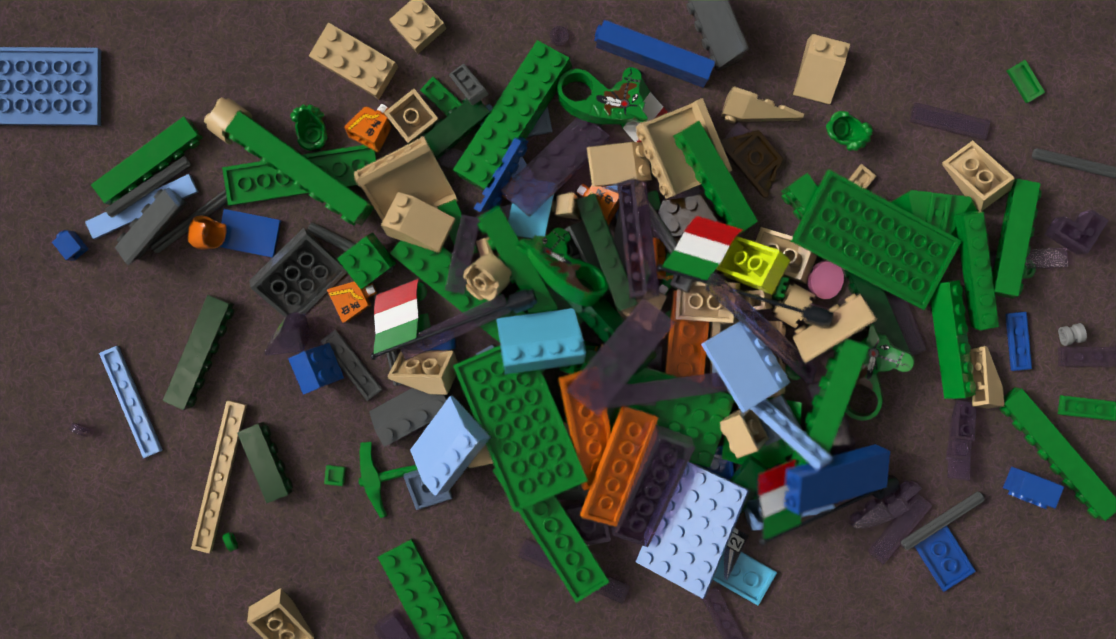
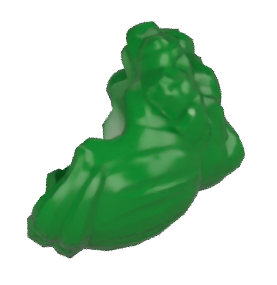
M302 104L300 107L293 109L290 117L293 122H296L295 130L299 145L307 151L322 148L327 140L326 127L322 120L324 113L318 107L310 104L308 106Z
M839 111L834 113L826 124L827 133L830 138L841 145H847L848 151H857L860 148H864L871 141L870 136L873 134L872 125L867 122L861 123L860 120L850 115L849 112Z

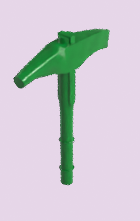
M372 442L360 443L361 477L358 482L361 487H364L378 516L383 518L387 516V513L383 507L381 497L382 482L403 477L405 473L418 469L416 465L379 473L372 458Z

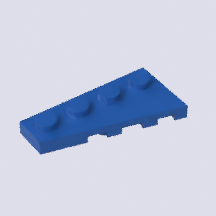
M523 137L514 138L502 159L504 165L500 166L493 174L494 182L485 188L482 193L485 197L481 204L477 202L474 207L475 210L484 212L500 206L502 202L501 197L510 186L511 182L509 180L512 174H515L518 170V162L527 151L526 145L528 140Z

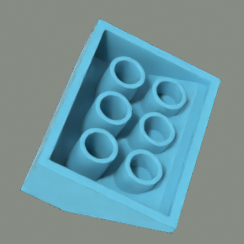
M573 308L497 318L505 374L584 363L585 351Z

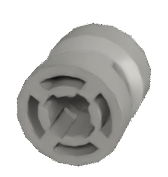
M1081 323L1058 329L1060 342L1064 346L1072 345L1073 342H1085L1087 339L1085 327Z

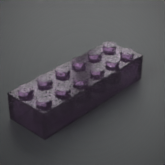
M658 425L655 426L617 526L611 525L613 536L649 547L695 449L691 437Z

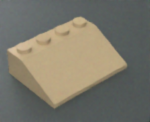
M854 293L845 299L846 303L841 306L836 304L829 309L830 312H833V319L829 327L824 326L821 328L810 324L807 327L802 325L795 330L796 334L793 335V339L805 363L876 320L861 294L856 296Z

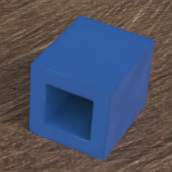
M61 231L56 235L57 238L52 241L65 260L75 261L89 250L75 231Z

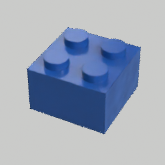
M330 343L303 351L288 358L303 395L344 378Z
M1011 467L1003 488L1009 490V495L1047 509V506L1056 508L1064 486Z

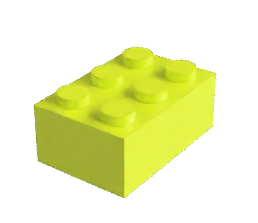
M736 236L716 269L727 278L772 295L790 259L779 250Z

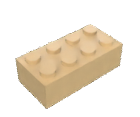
M329 22L309 54V57L316 63L377 99L381 98L398 69L396 62Z

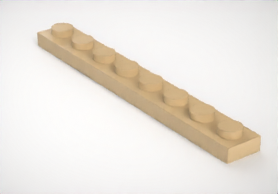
M231 400L226 401L191 546L193 550L205 553L212 552L239 442L237 432L242 429L247 404Z

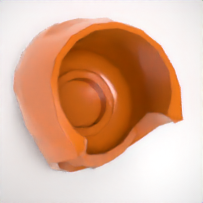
M195 216L189 225L188 242L197 249L218 248L225 241L227 233L226 224L217 222L207 216Z

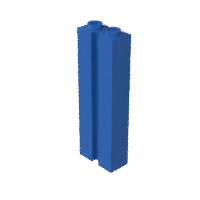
M604 20L602 25H598L594 41L597 42L596 48L702 88L707 83L715 63L711 59Z
M874 444L832 456L831 464L819 470L810 463L787 469L786 485L789 491L785 492L784 507L799 515L886 488L890 451Z

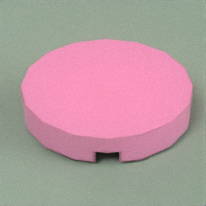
M821 261L815 264L812 273H809L808 276L810 292L821 299H831L836 296L844 283L842 268L829 261Z

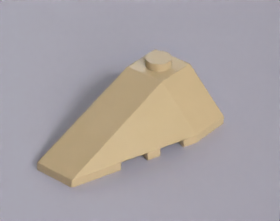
M733 87L727 94L721 117H725L724 120L729 123H735L736 121H800L804 116L803 113L786 106L779 105L776 107L772 100L757 99V94Z

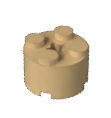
M222 97L218 99L211 113L205 116L204 122L207 124L209 131L225 143L233 144L231 142L233 140L229 138L230 134L225 131L226 127L238 111L251 119L252 115L232 99Z
M492 253L480 257L464 272V279L466 278L468 283L466 284L468 291L477 299H488L487 301L494 299L508 286L511 276V270Z
M795 283L793 285L789 284L783 292L785 294L784 299L780 303L803 309L805 306L808 307L810 303L812 304V301L809 299L814 298L815 294ZM775 305L772 311L775 313L776 318L794 328L798 326L795 322L798 320L802 321L803 319L801 317L802 313Z

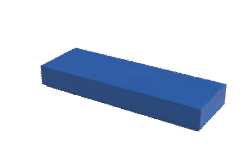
M1027 312L1006 313L1011 371L1032 369Z

